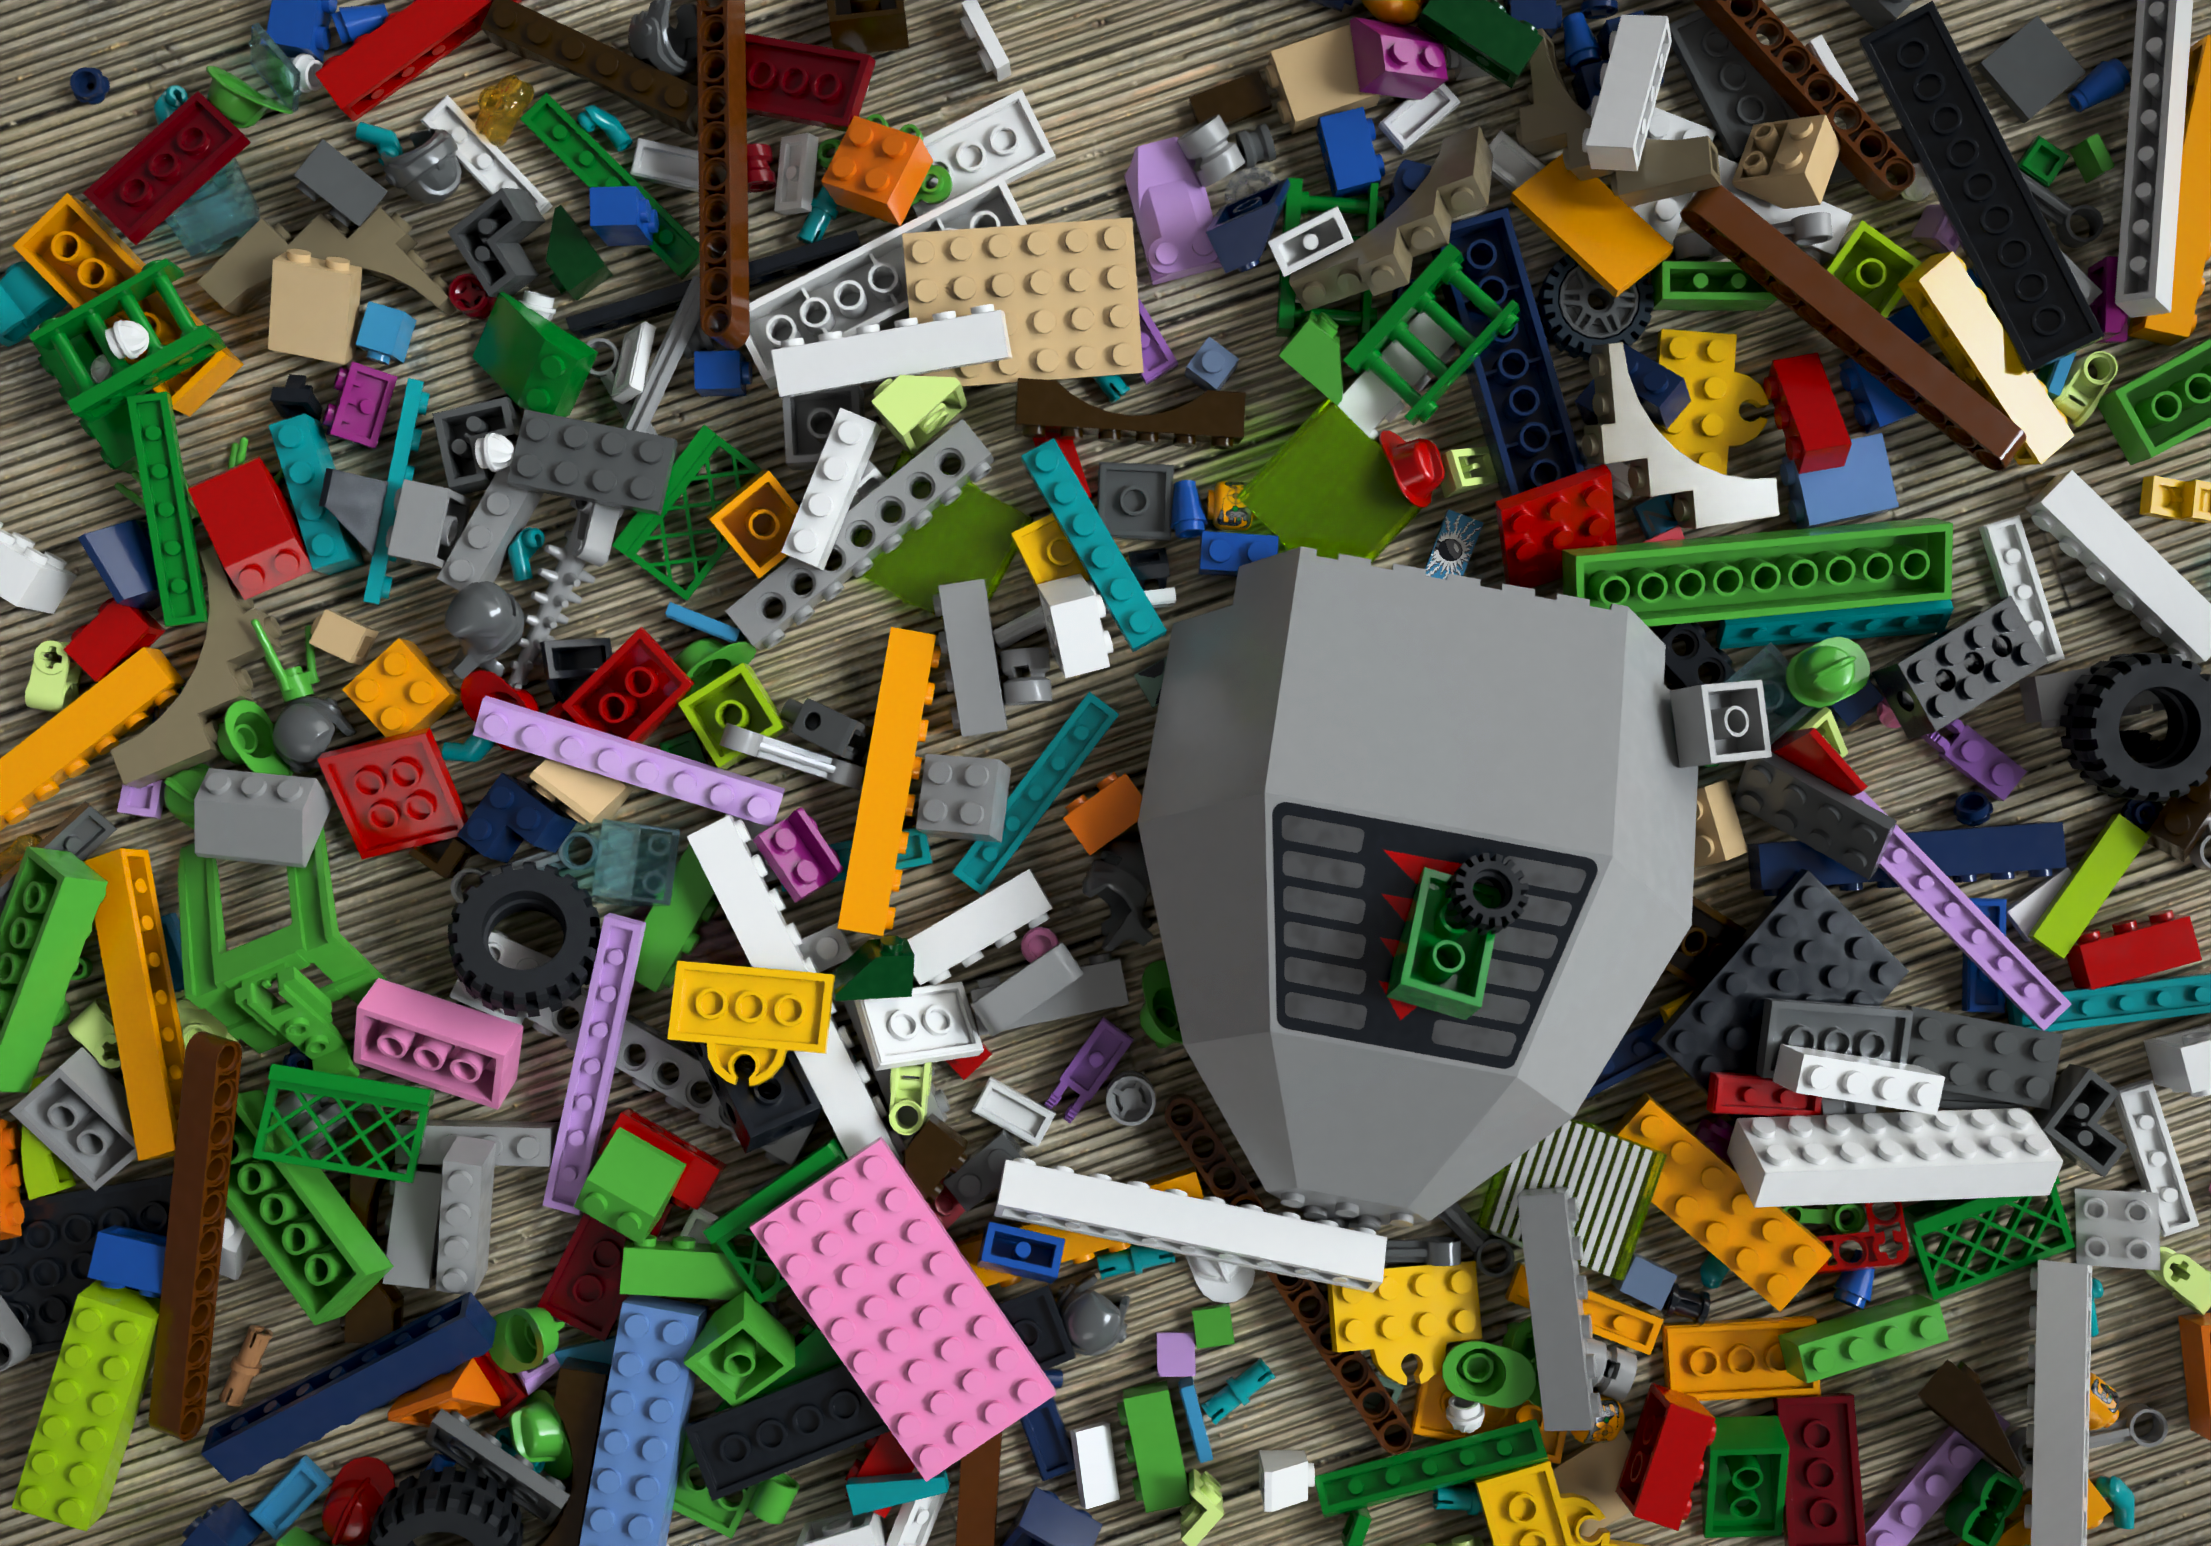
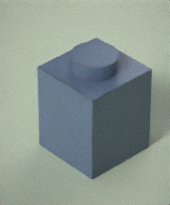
M1208 337L1186 366L1185 377L1205 392L1207 390L1220 391L1237 369L1239 358L1211 337Z
M1626 1249L1624 1255L1618 1256L1611 1271V1277H1613L1611 1284L1619 1291L1662 1310L1677 1275L1668 1268Z

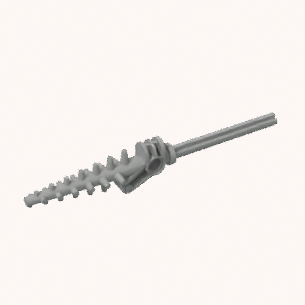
M695 275L687 288L645 378L643 392L637 395L622 427L623 429L646 433L700 318V278ZM577 499L575 501L571 500L570 505L578 510L577 519L572 531L568 530L564 533L567 538L564 548L549 544L545 546V552L555 557L558 564L555 571L539 568L538 575L546 579L549 585L545 593L536 591L531 593V598L537 601L540 607L536 616L525 615L524 621L530 624L531 628L526 639L520 638L517 641V645L521 646V652L517 661H511L510 663L512 673L507 684L511 687L522 689L523 685L526 686L528 684L527 676L530 670L533 669V664L540 665L542 659L538 657L541 651L540 642L555 640L554 637L549 635L552 628H556L557 623H568L569 618L560 613L562 608L568 607L569 602L581 603L582 597L572 592L573 587L580 586V581L591 584L595 582V577L583 570L586 562L598 567L608 562L617 522L625 509Z

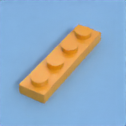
M1518 1262L1505 1298L1507 1301L1530 1309L1525 1264ZM1588 1289V1299L1583 1300L1584 1315L1590 1314L1593 1334L1651 1355L1663 1319L1658 1315Z

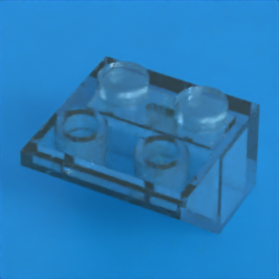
M603 819L599 830L590 893L592 902L621 906H670L680 830Z

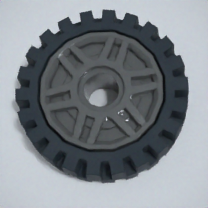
M1566 254L1551 268L1539 290L1537 309L1541 315L1542 326L1547 331L1545 336L1549 341L1554 340L1557 343L1555 347L1559 351L1566 350L1569 352L1568 356L1575 359L1583 357V361H1589L1592 355L1591 346L1623 342V344L1630 347L1645 331L1652 317L1650 313L1654 308V300L1651 299V296L1654 293L1653 284L1648 285L1649 274L1644 275L1615 298L1570 255ZM1592 295L1600 298L1603 303V310L1591 308L1587 301L1588 296Z

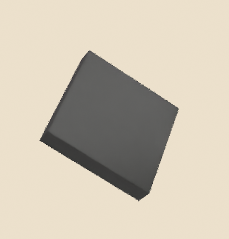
M2038 15L1976 66L1977 70L2023 123H2026L2086 73Z
M1099 462L1097 512L1113 539L1171 541L1174 465Z

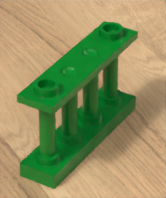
M1288 178L1291 185L1284 202L1282 234L1300 225L1301 214L1307 215V211L1325 212L1337 205L1341 213L1365 214L1364 235L1376 227V219H1382L1384 196H1378L1379 183H1371L1366 199L1310 196L1309 191H1302L1303 178ZM1352 236V238H1353L1354 241H1356L1357 239H1359L1360 237H1362V236ZM1281 269L1279 273L1276 336L1289 337L1293 332L1294 326H1299L1311 310L1305 312L1301 303H1295L1296 294L1289 283L1290 274L1284 277ZM1370 289L1360 293L1359 311L1312 309L1317 316L1324 312L1338 325L1358 326V342L1377 323V308H1371L1372 293Z
M1451 243L1442 250L1343 359L1358 375L1363 370L1366 372L1372 371L1412 408L1404 417L1413 426L1419 420L1425 423L1438 409L1439 406L1435 402L1499 333L1505 336L1520 319L1516 316L1520 311L1517 302L1512 299L1504 309L1501 308L1462 272L1463 267L1460 265L1464 261L1462 253ZM1443 282L1446 285L1451 283L1492 320L1477 338L1434 301L1436 296L1433 293ZM1416 312L1419 314L1425 313L1465 349L1450 367L1408 330L1409 325L1407 322ZM1390 341L1400 343L1438 378L1437 382L1423 397L1381 359L1383 354L1380 351Z
M167 258L147 263L142 268V272L61 317L45 320L40 324L38 330L29 334L32 342L49 351L54 348L57 350L79 389L77 396L67 401L74 415L92 423L127 403L126 396L142 395L226 348L217 332L205 324L196 326L172 284V282L185 275L181 268ZM156 291L161 295L182 332L179 339L168 345H162L138 304V301ZM122 310L125 311L130 321L142 325L149 334L146 357L134 364H128L125 358L118 359L111 351L106 340L105 331L108 328L104 320ZM88 329L92 332L113 369L112 376L99 384L93 382L70 342L72 338Z

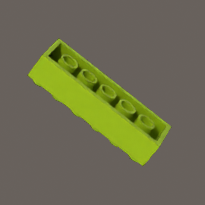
M96 1280L78 1294L11 1508L86 1532L107 1511L155 1359L160 1309L159 1298L142 1296L137 1291L128 1288H107L101 1285V1280Z

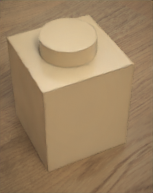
M325 609L323 615L320 614L312 624V637L309 644L349 663L363 666L379 632L338 612Z

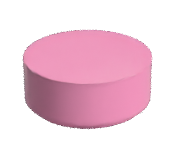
M1035 927L1024 935L1021 942V951L1025 959L1031 963L1058 945L1059 941L1055 933L1050 929Z

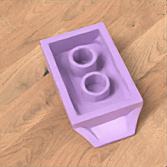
M1178 137L1136 147L1131 164L1124 175L1152 285L1222 267L1206 234L1208 227L1214 219L1206 188L1202 186L1193 170L1196 161L1186 158L1177 142Z

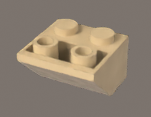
M1826 114L1753 125L1732 180L1734 187L1782 209L1820 205L1841 149V145Z
M548 758L533 770L529 776L538 783L535 787L537 792L552 802L557 799L566 804L568 809L565 812L583 825L586 822L591 825L595 823L608 824L635 789L629 783Z
M1727 779L1697 786L1694 868L1725 862L1747 853V846Z

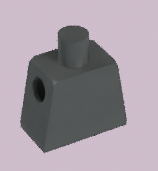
M790 698L782 708L781 719L793 724L792 733L841 757L861 764L870 745L873 728L809 698L805 700L804 704Z

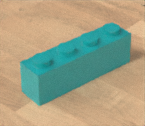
M302 414L270 424L269 429L312 569L332 575L365 564L358 540L327 508L319 506L326 468L335 469L322 423L307 414Z

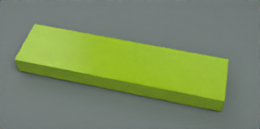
M2113 814L2027 936L2058 959H2064L2149 839L2148 834L2122 815Z

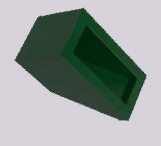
M562 205L554 209L546 262L553 273L548 277L561 295L568 292L578 301L613 276V274Z
M887 935L881 939L868 940L832 973L835 975L833 990L835 1001L912 997L915 955L907 938Z

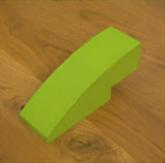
M49 1075L34 1078L29 1093ZM22 1124L21 1156L28 1199L33 1200L76 1186L72 1169Z

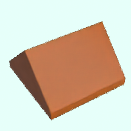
M471 1358L456 1366L450 1373L440 1374L425 1382L417 1390L407 1391L398 1396L387 1414L388 1421L429 1428L432 1420L441 1408L448 1413L456 1411L468 1419L499 1408L501 1405L499 1397L475 1359Z

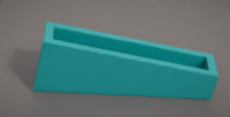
M943 1470L927 1482L920 1472L848 1478L846 1489L852 1513L855 1516L947 1493L949 1481L946 1470Z

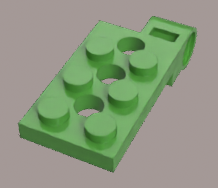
M686 1433L673 1510L732 1539L747 1508L763 1521L771 1524H782L800 1485L792 1477L783 1473L742 1489L743 1499L739 1502H729L725 1497L712 1501L706 1484L703 1486L695 1485L689 1478V1471L692 1468L699 1467Z

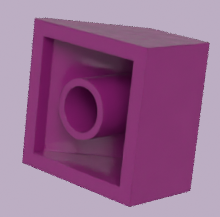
M1356 17L1350 20L1359 92L1422 100L1448 80L1443 44L1417 27Z

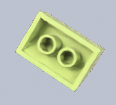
M899 375L894 381L888 378L876 388L873 393L876 397L871 401L882 423L912 456L968 406L962 385L956 377Z

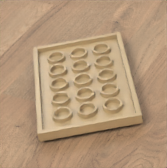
M1132 217L902 233L909 318H917L918 324L933 322V314L955 311L956 317L972 315L970 309L972 307L994 304V310H1002L1005 313L1012 354L1011 359L915 376L956 377L962 387L1017 383L1018 378L1061 380L1144 373Z

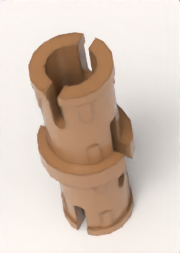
M258 1325L249 1326L248 1333L238 1355L233 1357L229 1364L232 1370L218 1397L221 1402L224 1403L227 1398H230L227 1405L234 1407L243 1405L254 1376L259 1375L262 1369L260 1362L273 1336L271 1330L267 1329L265 1334H262L265 1327Z

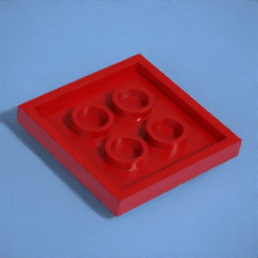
M1606 464L1495 501L1506 584L1533 588L1562 578V550L1617 545L1612 476Z
M430 727L325 752L317 759L361 859L459 837L458 833L468 820V816Z

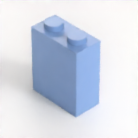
M1882 433L1851 439L1852 445L1843 467L1799 474L1794 460H1789L1787 455L1782 458L1783 464L1780 465V476L1783 484L1788 486L1791 500L1788 503V512L1791 521L1796 523L1797 529L1815 528L1876 515L1899 507Z

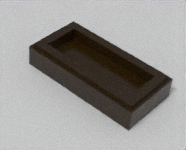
M1259 70L1191 96L1188 101L1197 125L1219 114L1227 127L1272 108L1271 100Z

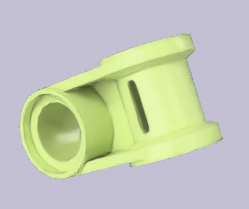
M2096 351L2072 363L2061 395L2051 399V401L2065 416L2072 419L2071 424L2073 426H2081L2096 409L2100 398L2117 374L2118 364L2115 358L2108 352ZM2089 363L2093 364L2097 369L2096 379L2092 378L2088 373Z
M45 641L36 648L30 680L25 690V703L27 707L59 713L79 697V684L83 669L76 662H70L72 658L63 650L70 642ZM57 655L62 656V661L57 660Z
M98 997L68 1025V1030L95 1057L100 1065L109 1069L121 1067L110 1002Z
M931 1062L891 1069L889 1123L898 1134L912 1135L926 1121L928 1096L930 1095L932 1081ZM903 1076H915L919 1077V1079L904 1078ZM902 1106H911L917 1111L918 1121L914 1126H905L900 1122L898 1112Z
M2160 1246V1271L2145 1270L2146 1273L2173 1293L2172 1295L2181 1303L2204 1316L2211 1307V1272L2197 1264L2190 1257L2176 1253L2165 1246Z

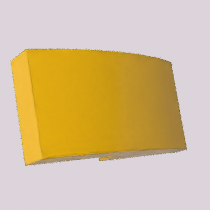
M2159 476L2143 477L2139 514L2164 519L2211 523V483L2200 480L2180 481Z

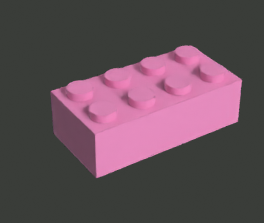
M378 978L357 1006L353 1062L498 1110L517 1080L524 1026Z

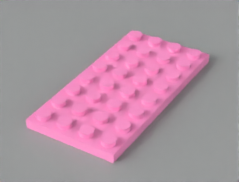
M882 1136L750 1224L749 1229L926 1482L1056 1395V1389Z

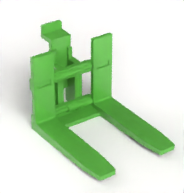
M324 826L306 868L287 866L291 925L229 951L226 950L216 859L197 857L195 854V842L182 847L179 855L178 894L185 997L199 1009H206L227 1027L229 1034L237 1040L242 1039L259 1054L290 1041L312 1060L313 1070L359 1077V1069L353 1065L350 1042L331 1023V1003L348 995L359 1005L378 978L388 980L339 933ZM314 963L333 983L318 989L299 970ZM276 980L279 994L287 1001L285 1003H282L267 990V988L272 987V983Z

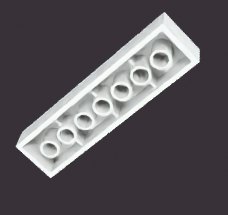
M1002 175L749 303L750 332L745 345L768 387L771 390L778 387L771 350L780 349L781 341L804 338V344L819 342V334L841 331L843 338L857 335L856 328L876 324H879L880 331L888 330L895 327L894 321L909 318L902 233L1027 225Z
M2028 1108L1938 1111L1937 1115L1921 1112L1737 1118L1727 1149V1154L1754 1208L2050 1195L2064 1162Z

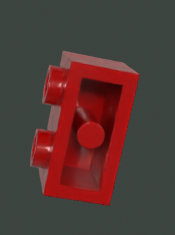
M112 597L99 607V614L89 624L79 627L72 634V641L63 650L95 682H99L141 648H149L166 630L146 610L117 604L114 597Z

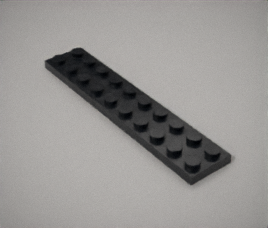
M1931 1L1859 39V44L1995 314L2007 332L2026 375L2102 340L2105 335L1934 2Z
M1044 1283L996 1302L1043 1371L1076 1358L1074 1348L1066 1333L1049 1283ZM844 1363L749 1399L738 1406H731L685 1426V1431L712 1501L890 1431Z

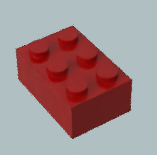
M1654 1383L1650 1385L1615 1492L1633 1516L1679 1531L1682 1520H1686L1691 1511L1692 1499L1690 1495L1694 1483H1698L1703 1475L1704 1461L1702 1459L1706 1446H1710L1715 1439L1717 1427L1714 1422L1716 1418L1695 1397Z

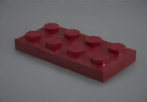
M745 33L746 106L748 114L844 132L847 131L854 115L859 117L876 63L871 55Z
M197 91L85 190L83 194L133 244L137 245L251 142Z
M669 1200L661 1219L650 1232V1235L656 1236L657 1239L675 1205L671 1200ZM584 1213L537 1307L546 1309L557 1319L605 1342L621 1313L622 1302L629 1297L628 1294L619 1293L625 1239L630 1238Z
M1828 1393L1808 1396L1773 1397L1774 1415H1778L1789 1445L1783 1515L1785 1546H1866L1854 1395L1851 1393Z

